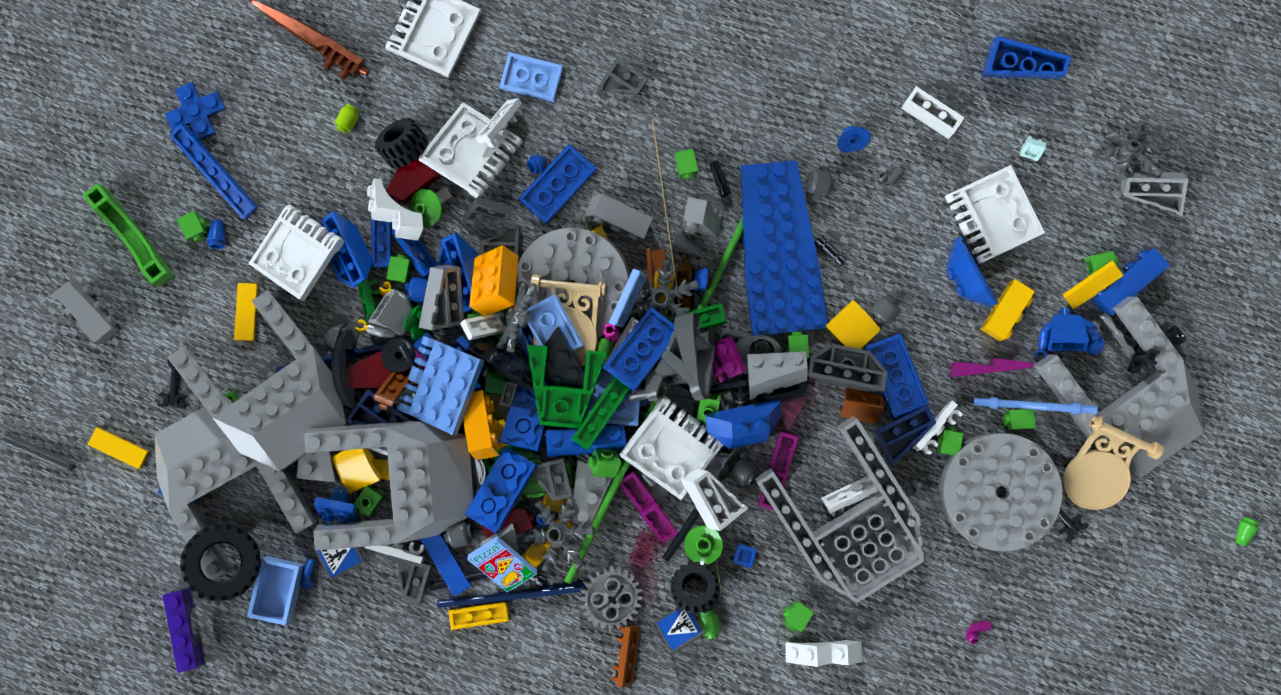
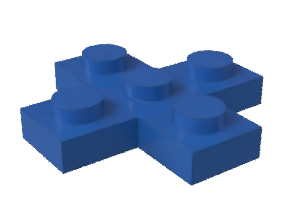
M193 82L175 89L182 106L165 113L172 131L180 123H185L187 126L191 125L194 134L200 141L216 134L209 117L226 109L219 92L215 91L200 98Z

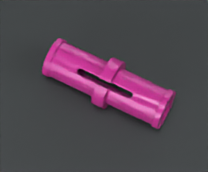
M610 323L606 324L603 327L605 329L603 330L604 336L607 340L616 344L620 338L619 329Z

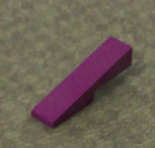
M997 358L990 359L989 365L952 362L950 378L1033 368V363Z
M780 429L768 469L771 468L784 487L799 435ZM762 491L758 506L774 510L771 504L765 502L768 499Z
M634 467L628 469L619 486L663 544L677 535L678 531Z

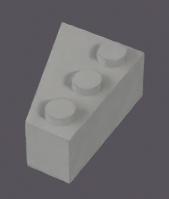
M1128 171L1127 178L1121 181V192L1125 197L1183 216L1189 179L1184 173L1163 172L1160 177H1157L1153 172L1130 173Z
M604 194L592 197L584 217L599 225L610 227L609 229L616 233L622 232L626 234V237L633 241L645 238L653 219Z
M688 197L681 230H685V234L693 236L699 233L718 237L722 215L718 214L717 210L713 211L714 207L708 201Z
M451 265L430 267L419 328L437 330L461 325L460 323L464 320L460 267Z
M66 282L51 294L50 297L54 301L59 300L66 307L63 311L67 315L71 313L78 321L77 326L94 343L103 344L120 330L117 326V320L112 315L106 313V306L94 298L93 295L95 293L89 286Z
M806 352L747 355L750 400L756 398V395L765 392L769 394L774 389L780 387L787 388L807 381L808 366Z
M334 451L306 453L300 457L296 478L340 482L341 480L331 458L334 455Z
M579 460L577 462L573 495L576 501L572 507V510H576V512L571 516L572 521L570 522L578 526L584 523V528L591 526L613 478L594 477L588 464Z

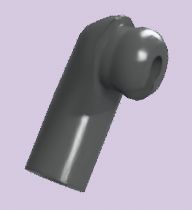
M730 330L722 336L721 340L732 336L735 342L748 336L749 333Z

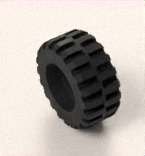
M227 524L208 526L197 532L184 547L180 560L181 575L187 587L197 596L215 602L231 600L245 593L254 584L261 566L260 550L254 538L245 530ZM219 543L233 546L238 551L241 559L238 572L231 579L222 582L210 580L201 569V558L204 552L212 545Z

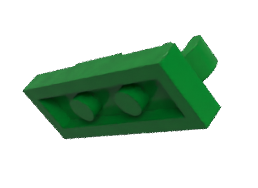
M366 279L357 287L366 324L369 325L368 320L378 307L377 302L373 300V296L378 295L380 291H373L371 289V285L377 284L376 280L368 283ZM369 334L370 338L377 337V336H374V335Z

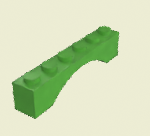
M97 183L83 194V197L93 210L105 220L124 242L135 258L139 269L152 285L162 287L176 276L107 187Z

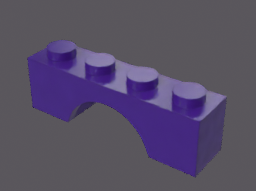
M187 588L162 595L177 673L197 669L205 665L201 644L195 639L192 630L191 614L194 607L190 589Z

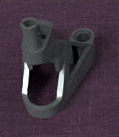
M696 312L675 316L674 332L666 351L661 356L660 363L655 365L646 376L645 388L636 389L635 392L629 390L631 402L646 399L650 402L661 400L666 395L670 385L682 383L689 385L691 394L696 401L709 398L715 356V338L711 330L700 331V319Z

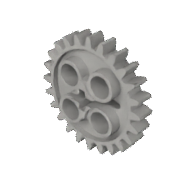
M610 565L609 571H607L603 566L601 573L595 570L596 576L593 577L589 574L590 581H583L586 588H580L584 595L579 596V599L584 602L579 605L581 609H584L582 611L584 616L588 615L587 620L589 622L593 620L595 627L600 623L601 629H604L606 625L609 630H612L613 625L619 629L621 622L625 626L627 625V618L633 621L632 613L638 614L635 607H641V604L637 600H641L643 597L637 593H640L642 589L636 587L639 582L633 580L635 577L633 574L628 575L627 569L622 572L620 566H618L614 571L613 566ZM611 580H615V585L611 588H608V582ZM600 594L601 599L596 602L593 601L594 596ZM623 594L629 595L627 600L620 601V597ZM611 595L614 598L611 600L608 599V596ZM609 608H614V612L612 614H606V611Z

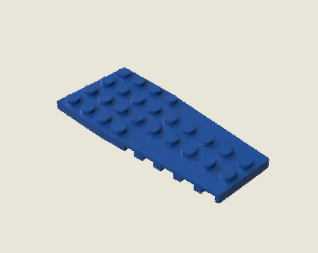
M797 161L742 165L740 167V184L742 189L741 207L743 208L742 227L744 228L743 247L745 250L744 274L752 336L827 329L826 325L828 323L821 271Z

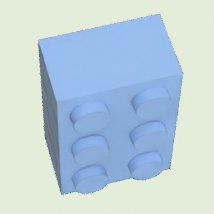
M270 556L261 558V566L258 577L255 580L247 617L281 625L291 623L305 564Z

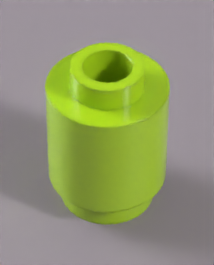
M346 104L345 107L341 108L334 122L337 125L336 129L345 134L352 132L359 118L358 114L360 111Z

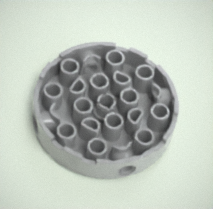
M580 228L557 229L539 237L522 255L517 266L515 299L517 301L520 283H527V290L529 289L532 275H541L542 280L575 281L576 283L599 285V282L603 281L604 284H607L606 295L599 297L597 335L599 339L604 336L603 330L605 329L603 327L609 324L631 274L623 254L604 236ZM541 287L540 291H536L527 309L550 297L551 289ZM557 289V295L559 293H565L567 295L566 299H563L561 297V301L563 303H567L569 300L568 291L564 289ZM587 295L581 296L579 304L582 307L586 306L585 302H581L583 298L590 300V308L583 312L592 320L593 301Z
M988 433L970 438L962 443L959 452L949 456L939 479V495L945 517L962 537L985 549L1015 551L1037 542L1053 526L1062 504V483L1053 460L1036 443L1014 434ZM999 486H1002L1003 494L997 496L996 490Z

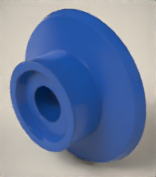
M849 126L843 130L838 139V149L843 153L862 150L870 141V133L865 128Z

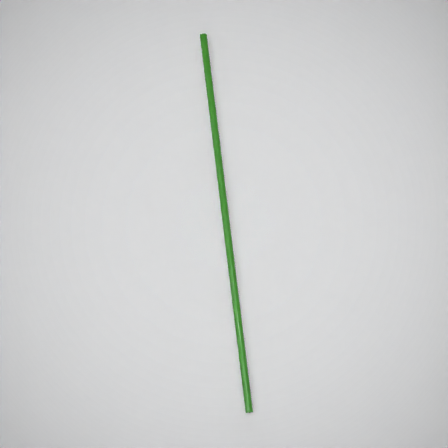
M743 216L697 310L707 307L743 234ZM658 401L651 402L641 425L655 408ZM625 459L591 527L595 528V534L586 535V540L583 541L579 549L581 555L577 557L581 562L630 465ZM572 564L564 580L569 584H572L578 572L574 564Z

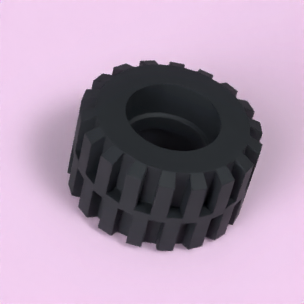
M402 118L387 126L379 134L375 141V148L391 168H402L411 164L422 155L427 147L428 138L413 119Z
M692 561L688 562L687 566L683 564L680 566V570L676 569L674 577L672 576L670 585L672 598L676 606L678 605L680 610H685L690 615L691 613L699 615L700 612L705 614L708 609H713L720 596V583L715 571L712 568H708L707 564L701 565L698 561H696V564H692ZM691 579H700L706 583L707 591L701 597L691 598L684 592L685 584Z

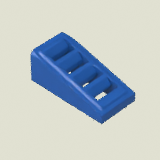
M704 268L695 271V280L699 287L694 289V292L704 293L706 291L708 269Z

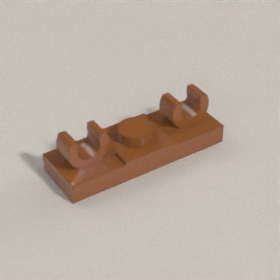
M410 368L400 373L392 372L375 393L374 400L380 402V409L387 411L388 405L392 407L405 391L406 383L411 382L408 379L411 371Z
M635 625L618 629L623 631L624 635L617 638L618 642H622V646L618 655L619 664L618 666H613L612 669L618 671V677H611V680L617 681L616 686L619 687L632 686L640 634V627Z

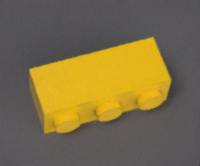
M1016 279L1010 281L998 299L999 304L993 307L980 329L998 341L1008 339L1014 331L1012 329L1014 324L1022 319L1024 315L1022 311L1032 303L1034 299L1032 295L1035 291Z

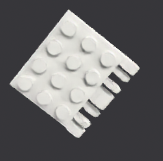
M419 0L422 1L420 6L408 1L406 6L417 13L404 9L398 21L410 28L408 29L397 24L395 29L400 33L406 34V36L402 39L396 35H391L390 40L393 42L388 41L385 49L450 78L481 14V9L461 0Z
M462 103L426 147L422 155L419 156V161L477 198L481 197L489 187L478 176L481 174L483 178L492 182L495 179L494 175L497 176L505 166L504 162H508L510 159L506 153L500 150V147L502 146L505 151L513 154L522 144V140L507 129H503L498 132L502 140L496 142L494 139V143L497 145L495 148H490L486 142L479 143L476 137L491 119Z
M1011 165L945 196L947 203L962 198L961 201L950 206L951 210H955L964 204L968 210L957 214L955 217L957 221L968 215L971 216V219L959 224L964 237L977 230L979 232L978 235L967 240L968 244H972L982 238L985 244L972 250L973 254L985 249L988 250V252L975 257L978 265L1045 233Z
M287 205L254 254L249 265L299 300L305 301L334 254L342 248L344 240L333 232L328 233L327 228L322 227L321 224L309 218V216L303 215L297 208Z
M664 396L663 399L656 403L655 408L619 455L682 500L688 491L681 480L695 469L705 470L723 444L710 434L706 436L703 443L700 442L699 439L705 433L706 426L703 424L699 427L700 421L690 414L685 416L686 411L683 409L676 414L673 421L669 419L677 404Z

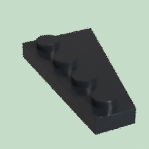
M495 335L473 339L465 353L484 360L483 365L527 391L534 393L531 367L515 352H508L506 350L507 345L503 350L497 348L500 339Z

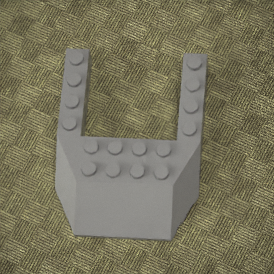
M267 290L253 299L252 302L296 360L243 397L229 405L185 346L167 358L239 453L281 472L306 454L304 432L312 428L345 426L346 420L343 404L333 384L332 372L273 295Z
M1136 296L1125 298L1112 309L1145 354L1151 348L1160 351V354H1157L1155 357L1157 364L1154 366L1157 371L1101 412L1097 410V414L1080 413V415L1071 414V412L1068 413L1087 439L1093 431L1092 427L1089 426L1091 419L1094 416L1103 417V422L1149 444L1157 442L1163 445V454L1157 460L1149 457L1144 449L1138 450L1132 457L1129 471L1142 478L1204 433L1198 390L1184 360ZM1049 354L1034 365L1062 404H1072V402L1081 403V405L1094 406L1057 355ZM1104 435L1099 436L1104 437L1107 440V443L1105 444L1102 442L1101 446L1107 445L1109 442V438ZM1095 439L1094 442L1092 443V446H1093L1095 449H1097L1096 446H1095V441H1096V439ZM1124 442L1121 444H1127L1130 447V449L1134 446L1129 442ZM1119 446L1118 452H1124Z
M223 396L229 405L233 403L230 399ZM205 407L155 434L157 480L169 514L186 543L197 532L209 526L194 501L255 467H258L295 534L318 521L288 467L279 472L248 456L240 454ZM220 544L209 547L201 558V569L210 580H214L232 569Z
M852 416L837 427L878 490L873 495L812 532L771 468L757 476L755 480L819 581L858 603L924 562L919 515L859 420Z
M422 420L312 428L304 432L306 453L387 447L393 519L317 525L313 531L315 550L390 545L437 536L446 531L449 526L468 518L465 513L474 499L471 457L468 452L466 435L458 433L457 436L451 435Z

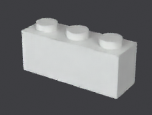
M917 86L901 107L947 139L955 133L964 119L963 116Z

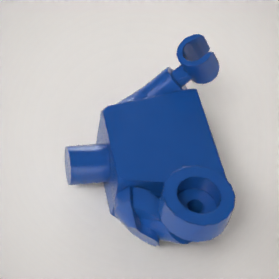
M1069 308L1059 309V315H1053L1052 320L1047 322L1040 331L1038 340L1039 350L1035 353V359L1037 360L1039 352L1044 353V358L1047 356L1045 348H1047V351H1087L1090 354H1099L1104 349L1105 341L1096 330L1098 328L1094 323L1085 318L1082 319L1080 315H1071Z

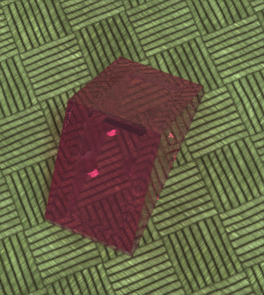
M805 395V397L781 401V421L785 430H790L808 396Z
M639 531L628 562L647 569L657 538Z

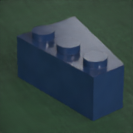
M367 389L346 420L358 425L419 421L415 417L397 410L398 406L396 404L392 407L388 405L387 411L380 409V402L374 400V395L378 391L376 389Z
M925 405L872 431V434L888 465L894 466L936 424V421L928 405Z

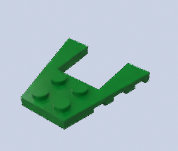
M527 344L539 424L579 429L607 352L587 350L583 388L544 385L547 346Z

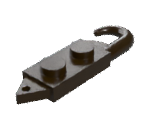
M684 256L678 267H675L678 287L684 280L687 281L686 284L695 280V268L692 267L688 256ZM694 289L690 290L691 296L682 295L683 299L679 298V303L676 296L674 298L675 305L681 303V308H689L691 311Z

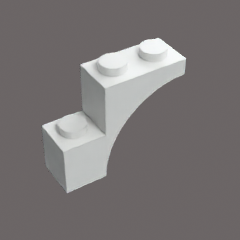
M374 178L372 185H369L367 189V196L370 197L368 211H371V219L392 222V229H395L396 238L419 240L423 230L422 214L410 211L397 204L385 191L382 179Z
M861 642L785 643L787 663L819 667L831 663L852 665L862 662Z

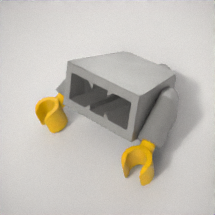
M384 282L383 286L387 289L379 287L380 294L384 297L368 320L369 325H366V322L360 319L357 322L364 325V327L361 329L355 327V331L357 333L367 331L368 334L386 338L400 336L404 332L408 336H412L411 330L403 329L404 321L412 311L408 296L395 288L391 289V284Z

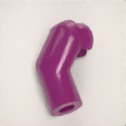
M990 621L972 623L966 632V640L970 644H976L980 632L991 630Z

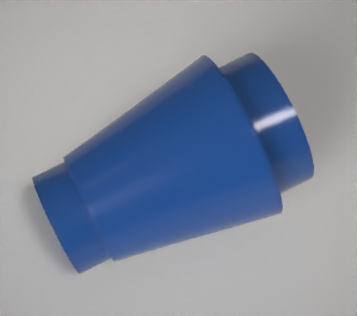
M222 220L211 221L207 243L208 247L212 249H223L227 243Z

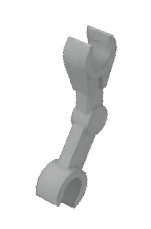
M1107 313L1101 315L1098 319L1099 322L1113 333L1121 345L1120 351L1124 356L1127 355L1128 358L1135 354L1134 349L1126 343L1123 333L1115 327L1111 317Z

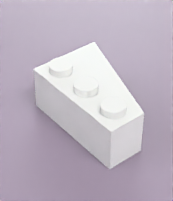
M695 469L681 480L709 529L721 531L748 509L747 506L736 499L734 494L727 491L724 485L709 471Z

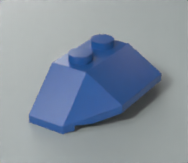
M332 211L321 220V225L327 228L328 233L333 232L344 240V244L340 251L334 254L330 263L338 280L355 288L367 279L373 260L358 228L338 212Z
M454 233L441 239L438 264L439 266L451 265L460 267L463 312H468L472 310L469 306L474 258L477 257V254L458 233Z
M962 236L955 239L946 267L948 270L946 272L948 277L955 281L958 295L960 297L963 296L965 300L988 307L999 304Z
M781 399L705 414L706 431L729 449L765 442L782 417Z

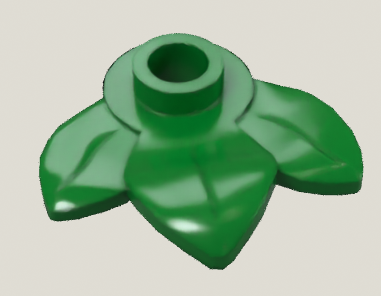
M421 305L412 309L411 314L406 317L403 324L404 330H411L414 344L425 333L428 332L431 335L432 330L419 328L423 307Z

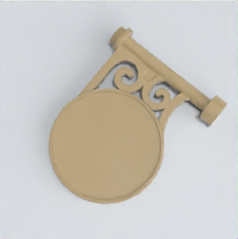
M532 275L531 283L538 285L537 291H540L541 287L550 288L551 295L557 294V289L568 291L569 300L567 303L561 301V297L563 299L567 298L565 293H559L557 296L584 343L582 347L574 350L583 366L586 364L587 350H596L599 297L606 295L607 284H604L603 281H600L599 285L542 280L541 275ZM587 295L593 301L592 320L583 312L590 308V300L583 298L581 302H585L586 306L582 307L579 304L581 296ZM534 336V344L539 345Z
M1094 416L1089 424L1093 431L1077 456L1065 469L1063 485L1068 497L1076 505L1085 509L1100 510L1113 506L1126 495L1131 482L1129 466L1135 453L1140 449H1144L1149 457L1157 460L1162 456L1164 446L1157 442L1149 444L1103 422V417ZM1101 435L1107 436L1109 438V442L1105 446H1101V443L1103 442L1106 444L1107 440L1104 437H1099ZM1096 439L1095 446L1097 449L1088 451V449ZM1124 442H1129L1134 446L1130 449V447L1127 444H1121ZM1119 446L1124 452H1118Z

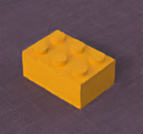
M502 245L474 258L469 307L482 315H489L515 304L517 254Z
M483 390L472 393L463 418L468 452L476 461L499 456V449H501L500 439L497 438L495 432L498 431L497 420L493 418L492 412H495L494 402L490 400V396H487Z

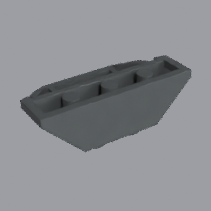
M831 344L810 357L807 376L823 384L858 391L884 392L888 372L870 351Z

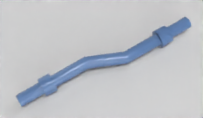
M990 397V399L974 398V406H989L990 409L1004 407L1071 412V414L1080 415V413L1097 414V406L1081 405V403L1072 402V404L1000 400L998 397Z

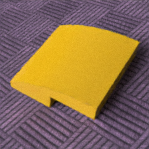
M854 300L826 325L830 333L843 346L861 349L881 330Z
M368 448L344 450L331 457L335 470L348 493L378 482L382 477L371 462L374 457Z

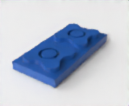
M568 144L518 200L547 225L597 171V168L573 146Z
M650 307L603 368L635 392L660 360L663 352L666 351L674 332V324Z
M901 333L864 347L866 351H870L888 372L885 391L882 393L892 418L929 405Z
M518 385L500 442L539 452L546 425L539 424L535 391L531 393Z
M505 446L465 515L498 534L538 465Z

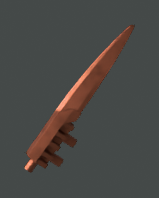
M255 0L249 1L278 25L320 52L323 58L326 59L322 65L326 70H329L333 64L343 69L338 75L342 80H345L349 74L356 78L359 73L364 76H368L370 70L364 67L365 60L318 30L268 5Z

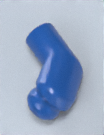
M307 559L302 571L301 586L304 589H312L315 584L314 579L310 578L316 562L311 559Z

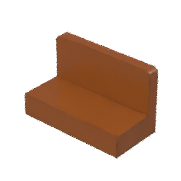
M646 249L649 284L651 281L654 282L655 271L658 268L663 270V260H666L665 249Z
M846 388L840 417L849 419L854 416L859 421L878 424L884 409V395Z

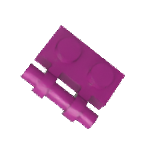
M728 336L715 343L713 375L717 377L719 383L726 380L723 374L725 372L728 379L747 371L732 336ZM719 356L723 367H720L716 357Z

